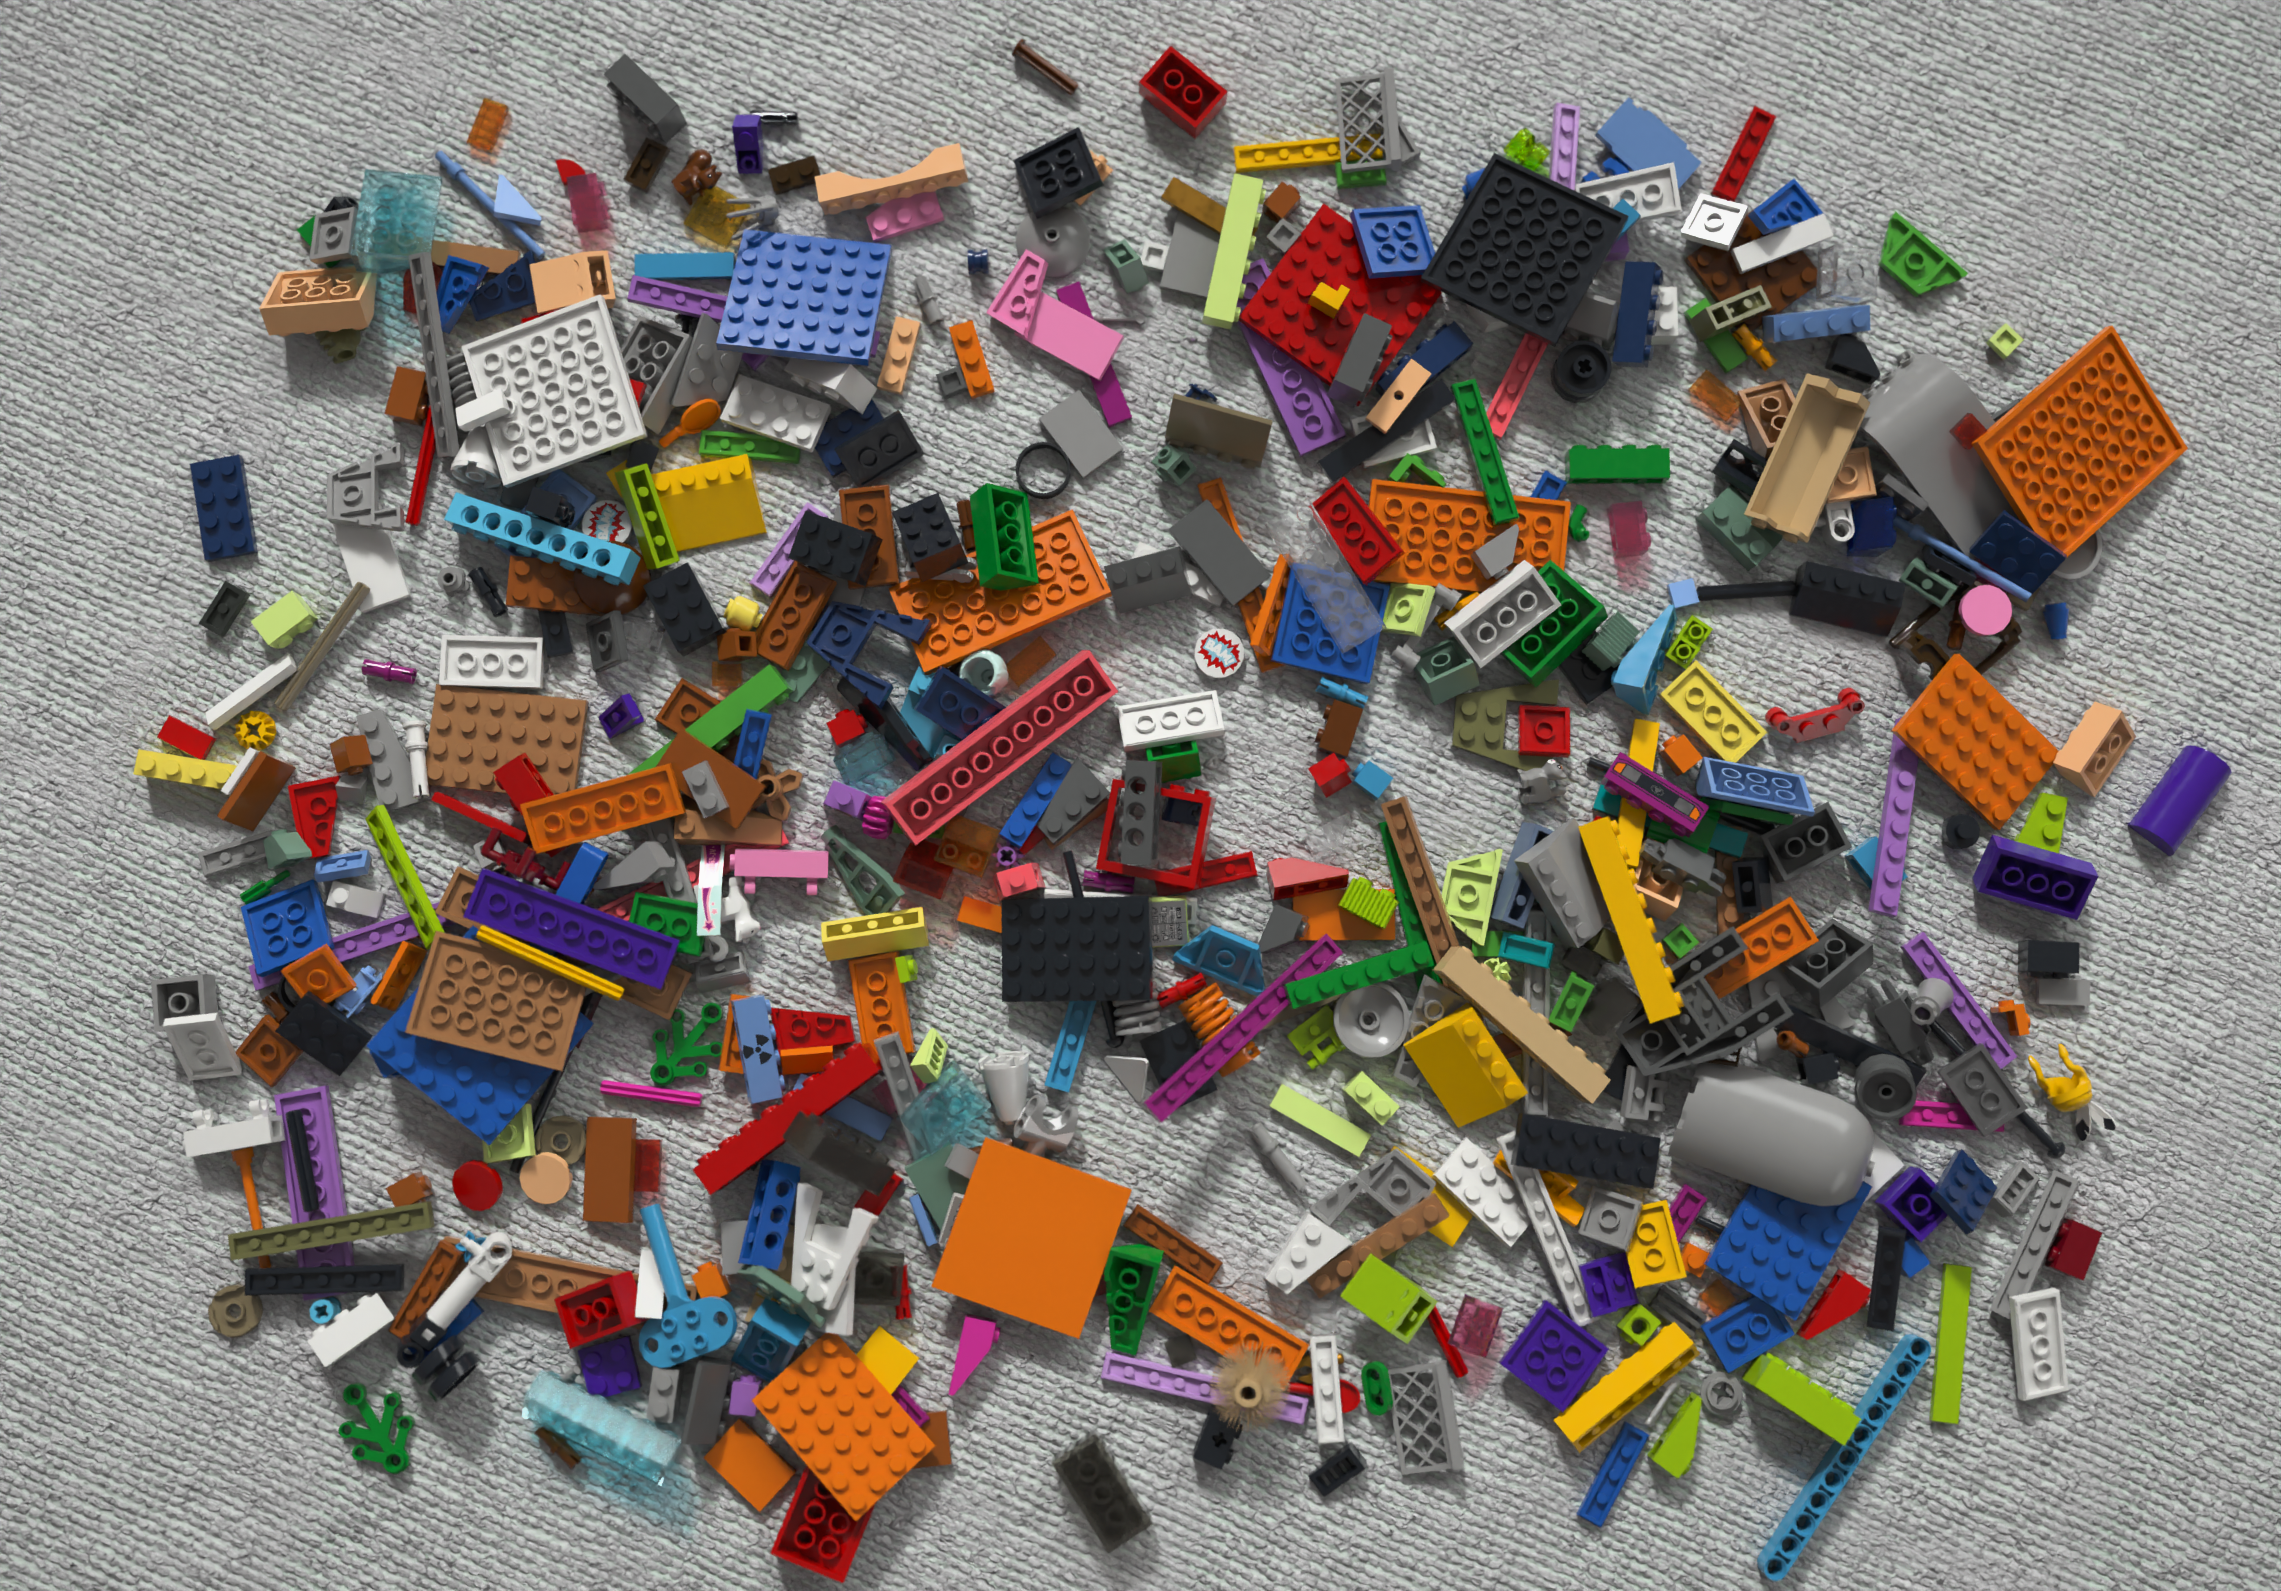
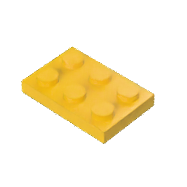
M1667 1200L1642 1206L1629 1251L1626 1252L1635 1289L1687 1278Z

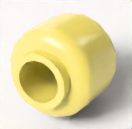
M737 596L734 600H729L723 617L726 618V624L729 627L750 631L752 627H758L763 614L758 613V603L742 596Z

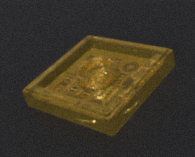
M715 186L711 190L706 189L704 197L699 195L683 224L690 230L728 249L733 241L731 237L737 234L747 215L727 218L726 214L752 207L750 204H728V199H737V197Z

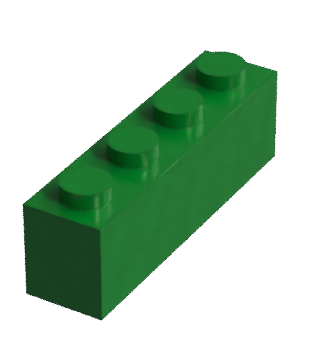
M1575 445L1565 454V482L1567 484H1665L1670 479L1669 448H1662L1661 445H1649L1646 448H1637L1636 445H1624L1621 448H1612L1611 445H1599L1596 447L1597 449H1587L1586 445Z

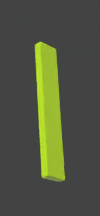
M378 805L365 820L427 950L431 949L436 931L445 932L385 806Z
M1943 1263L1929 1420L1958 1424L1972 1273V1267Z

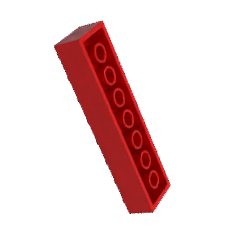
M860 1042L853 1044L843 1052L845 1054L844 1058L833 1059L822 1067L825 1072L821 1075L819 1073L813 1074L801 1083L803 1085L802 1089L791 1090L780 1098L783 1102L782 1104L771 1105L759 1114L761 1116L759 1121L757 1119L749 1121L739 1129L740 1135L729 1136L717 1145L719 1147L718 1151L713 1150L697 1160L699 1165L692 1170L709 1194L712 1195L724 1189L747 1172L750 1167L762 1161L883 1071L881 1061L871 1044H861Z

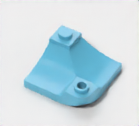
M918 667L908 688V693L900 713L934 759L937 753L940 755L945 754L948 747H954L962 740L914 710V707L935 673L925 675L923 669Z

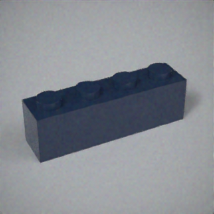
M1625 261L1612 362L1618 367L1648 368V363L1653 358L1654 349L1653 345H1651V340L1657 330V322L1654 320L1655 310L1658 311L1660 307L1658 287L1663 283V270H1661V267L1656 262Z
M1455 321L1449 326L1445 323L1434 333L1436 336L1433 339L1422 341L1415 348L1417 352L1412 356L1407 354L1397 362L1398 367L1392 372L1390 370L1385 371L1378 379L1379 382L1375 390L1382 397L1408 362L1413 359L1431 373L1429 379L1419 390L1420 392L1466 355L1474 343ZM1394 395L1396 400L1402 399L1400 395Z

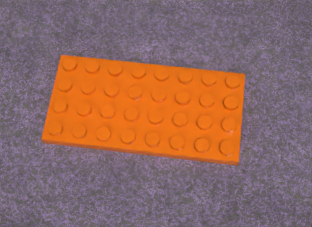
M1372 479L1368 506L1405 552L1404 555L1372 581L1427 585L1433 588L1438 583H1441L1450 590L1478 591V593H1483L1499 579L1496 580L1493 576L1486 580L1470 555L1515 524L1518 525L1519 532L1513 563L1506 567L1508 571H1511L1523 560L1534 566L1537 572L1549 560L1553 561L1564 571L1571 502L1513 495L1519 519L1494 526L1482 491Z
M1073 509L1032 526L1039 581L1037 585L1002 591L981 587L977 565L976 569L968 570L974 576L970 583L937 579L921 582L920 578H912L888 588L899 615H908L920 620L928 619L932 623L920 645L911 642L925 675L937 672L940 666L947 668L963 661L966 657L977 651L993 648L1112 596L1111 590ZM976 551L966 555V557H972L977 561Z

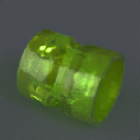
M1526 127L1520 130L1503 150L1513 161L1518 160L1519 165L1535 171L1551 152L1541 141L1536 143V136Z

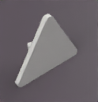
M1107 1055L1104 1060L1136 1101L1140 1102L1143 1100L1148 1060L1146 1058Z

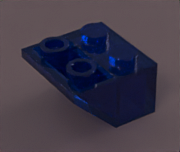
M1893 497L1852 503L1850 506L1855 532L1853 537L1847 541V556L1878 557L1891 549L1897 537L1896 530H1893V520H1895L1897 513L1896 505H1893Z

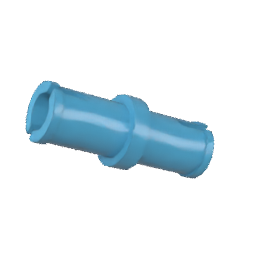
M1323 676L1321 677L1319 682L1328 686V688L1317 685L1316 692L1364 709L1365 705L1357 702L1356 699L1366 703L1368 696L1349 689L1346 684L1340 685Z

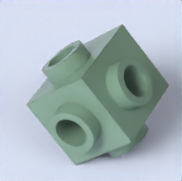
M1170 444L1162 448L1151 461L1157 468L1155 473L1164 482L1169 480L1179 487L1197 469L1190 461L1189 454L1182 447L1175 448Z

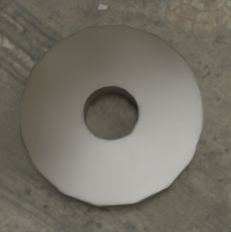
M567 1115L554 1116L545 1121L538 1129L535 1138L536 1150L538 1154L544 1152L557 1154L570 1166L579 1161L586 1152V1129L574 1117ZM559 1134H564L568 1138V1144L563 1149L559 1148L555 1143V1139Z
M245 1285L227 1286L218 1291L212 1303H210L208 1309L209 1321L214 1330L227 1337L244 1336L253 1331L260 1323L263 1314L262 1300L259 1295L245 1296ZM232 1304H237L241 1308V1315L238 1318H234L230 1314Z

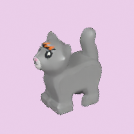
M1550 759L1542 768H1533L1528 771L1518 769L1517 779L1521 781L1522 785L1521 788H1518V796L1523 804L1532 802L1543 803L1557 795H1564L1566 793L1565 787L1556 786L1550 789L1548 784L1549 780L1567 778L1561 764Z

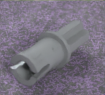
M925 276L916 277L913 280V285L920 299L919 306L923 307L930 326L942 323L945 319L936 302L938 298L936 295H933L927 278Z

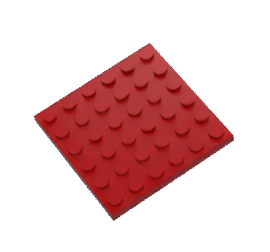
M1323 203L1302 231L1301 236L1293 243L1241 312L1238 321L1329 386H1331L1351 338L1364 313L1392 325L1389 334L1393 337L1382 356L1383 360L1372 379L1373 383L1369 389L1370 392L1442 292L1421 282L1422 275L1369 279L1352 223ZM1320 282L1338 291L1341 284L1350 289L1334 319L1308 304L1311 295ZM1358 401V402L1356 403V406L1359 407V405H1360L1362 402H1361V401Z

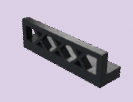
M1733 439L1719 457L1712 473L1752 497L1762 475V472L1754 470L1752 465H1760L1765 468L1768 460ZM1734 449L1741 453L1744 459L1733 457L1730 455L1731 451Z

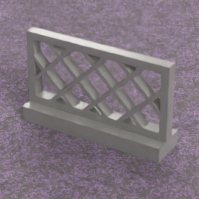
M1386 68L1384 73L1335 79L1342 173L1392 168V171L1402 170L1394 68ZM1380 82V89L1374 95L1365 89L1369 83ZM1352 85L1357 90L1348 98L1341 93V86ZM1360 93L1370 99L1363 108L1353 102ZM1373 103L1382 108V111L1376 118L1366 112ZM1349 105L1358 111L1351 121L1343 116V112ZM1362 115L1371 121L1364 131L1355 125ZM1375 125L1384 131V134L1377 141L1368 134ZM1351 128L1360 134L1353 144L1344 137ZM1364 138L1373 144L1366 154L1357 148ZM1379 148L1386 154V160L1374 161L1370 156ZM1352 151L1362 157L1357 164H1346V158Z
M1447 1359L1437 1360L1432 1363L1387 1368L1393 1396L1391 1413L1401 1474L1464 1469V1459ZM1432 1369L1433 1381L1428 1388L1415 1379L1420 1371ZM1416 1371L1413 1376L1407 1373ZM1402 1373L1410 1379L1402 1391L1393 1385L1392 1374ZM1412 1382L1425 1391L1417 1402L1405 1394ZM1433 1385L1435 1387V1393L1430 1390L1433 1387ZM1394 1391L1399 1394V1396L1396 1398V1400H1395ZM1427 1393L1437 1400L1438 1406L1432 1414L1419 1405ZM1401 1397L1414 1405L1407 1417L1397 1411L1396 1404ZM1417 1408L1429 1417L1422 1428H1419L1409 1420ZM1438 1411H1439L1440 1420L1435 1417V1415H1436V1413H1437ZM1398 1417L1403 1420V1422L1401 1423L1400 1426H1399ZM1431 1420L1439 1424L1442 1429V1433L1437 1440L1424 1431ZM1406 1423L1418 1431V1434L1411 1443L1401 1437L1400 1431ZM1421 1434L1433 1443L1426 1455L1413 1446ZM1442 1437L1444 1441V1446L1439 1443ZM1403 1444L1407 1446L1405 1451L1403 1450ZM1436 1446L1446 1453L1447 1462L1435 1463L1429 1458V1455ZM1410 1449L1423 1458L1418 1466L1406 1467L1405 1456ZM1425 1461H1427V1462L1429 1463V1465H1423V1464H1424Z

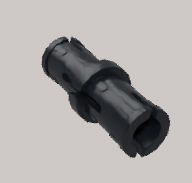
M477 567L470 571L468 576L478 589V596L486 602L493 616L499 617L508 611V607L502 601L498 594L497 586L491 583L483 567Z

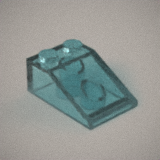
M954 1059L941 1070L937 1082L928 1083L899 1119L932 1156L992 1105Z

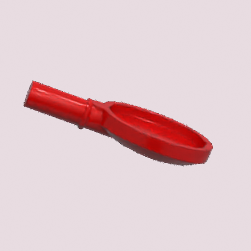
M1339 1379L1342 1413H1347L1354 1410L1360 1403V1392L1349 1381ZM1288 1382L1287 1389L1290 1391L1286 1390V1392L1308 1395V1397L1313 1396V1386L1311 1384Z

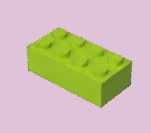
M1767 1352L1766 1356L1761 1354L1751 1361L1741 1379L1844 1446L1846 1445L1861 1418L1853 1414L1856 1410L1855 1408L1833 1396L1834 1394L1814 1382L1810 1383L1811 1379L1791 1367L1787 1370L1789 1365Z

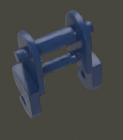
M1191 383L1189 384L1190 390L1185 395L1186 397H1191L1196 392L1199 394L1196 398L1197 400H1200L1202 397L1211 398L1213 402L1218 400L1208 390L1202 391L1197 387V384L1193 385Z

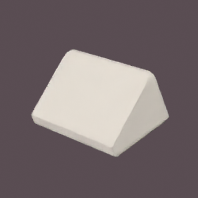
M500 388L457 407L458 427L466 432L510 413L511 411L503 389Z

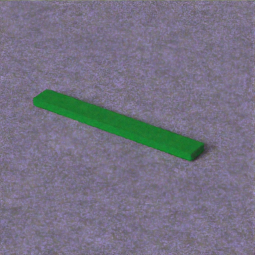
M1387 821L1378 823L1396 895L1395 898L1399 901L1397 906L1407 947L1427 941L1434 962V966L1413 972L1417 991L1419 992L1424 974L1443 985L1442 978L1433 971L1437 964Z

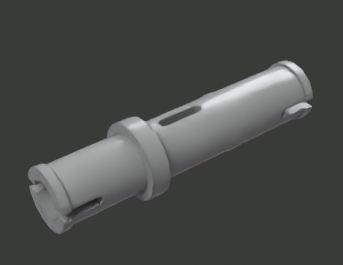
M1261 1121L1253 1125L1248 1130V1133L1251 1134L1261 1147L1260 1152L1263 1155H1267L1294 1193L1302 1189L1307 1182L1304 1181L1277 1145L1279 1143L1277 1139H1273Z

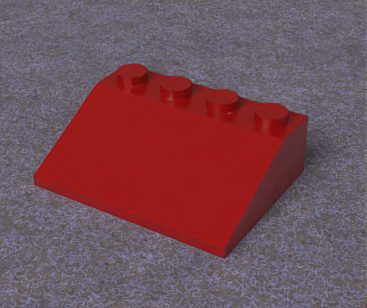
M806 1464L770 1554L844 1583L876 1503L855 1521Z

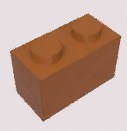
M397 366L384 414L393 421L421 427L428 413L429 393L426 373Z

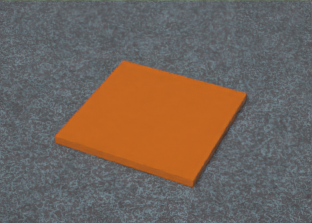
M985 1137L931 1287L1079 1339L1132 1189Z

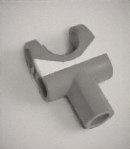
M1034 1095L1023 1108L1016 1121L1014 1137L1025 1141L1021 1150L1043 1157L1047 1149L1062 1153L1067 1148L1078 1122V1109L1067 1106L1057 1117L1044 1119L1045 1097Z

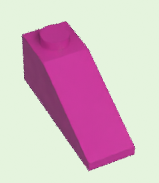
M967 1313L948 1395L954 1396L989 1352L992 1343H998L1001 1328L996 1327L997 1320Z

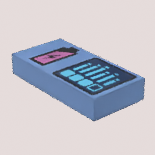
M919 1193L910 1197L909 1201L926 1245L931 1246L936 1244L939 1238L924 1201Z

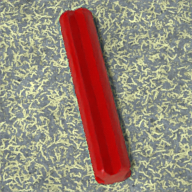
M1435 1305L1426 1319L1455 1376L1461 1378L1468 1374V1369Z

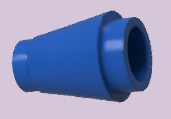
M2066 602L2046 604L2045 611L2042 612L2051 640L2067 638L2069 608H2066Z

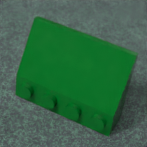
M1551 560L1538 573L1561 603V606L1500 653L1535 688L1608 618L1605 607Z

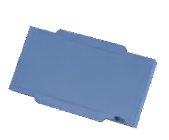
M1628 97L1595 134V137L1632 171L1674 162L1679 189L1702 162L1687 150V144L1651 111H1644L1641 107L1637 108L1633 105L1634 101Z

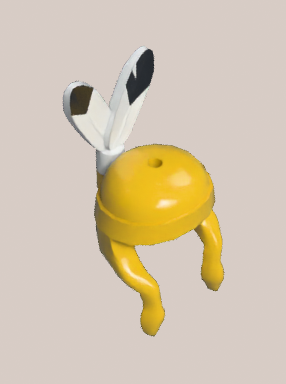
M2058 1044V1054L2067 1069L2074 1073L2071 1079L2067 1077L2044 1078L2039 1062L2031 1055L2028 1056L2029 1065L2036 1074L2037 1084L2048 1095L2047 1099L2050 1104L2062 1112L2077 1110L2076 1133L2080 1140L2085 1141L2089 1137L2091 1118L2104 1129L2115 1130L2117 1128L2112 1116L2091 1101L2093 1095L2091 1090L2092 1084L2085 1069L2071 1062L2068 1051L2062 1044Z

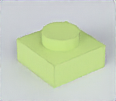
M2005 323L1986 344L2004 360L2024 339Z

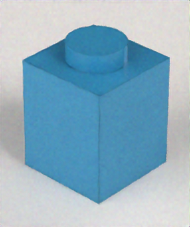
M1369 760L1365 765L1360 762L1352 773L1355 777L1352 784L1375 801L1393 779V777Z

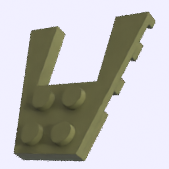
M1559 680L1543 681L1536 688L1530 683L1455 696L1451 746L1523 771L1542 768L1553 757L1518 755V751L1503 749L1507 701L1556 706Z

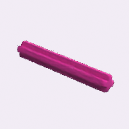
M608 1080L602 1081L600 1093L605 1095L691 1107H700L702 1103V1094Z

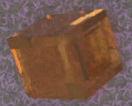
M712 662V687L717 691L737 690L743 685L742 664Z

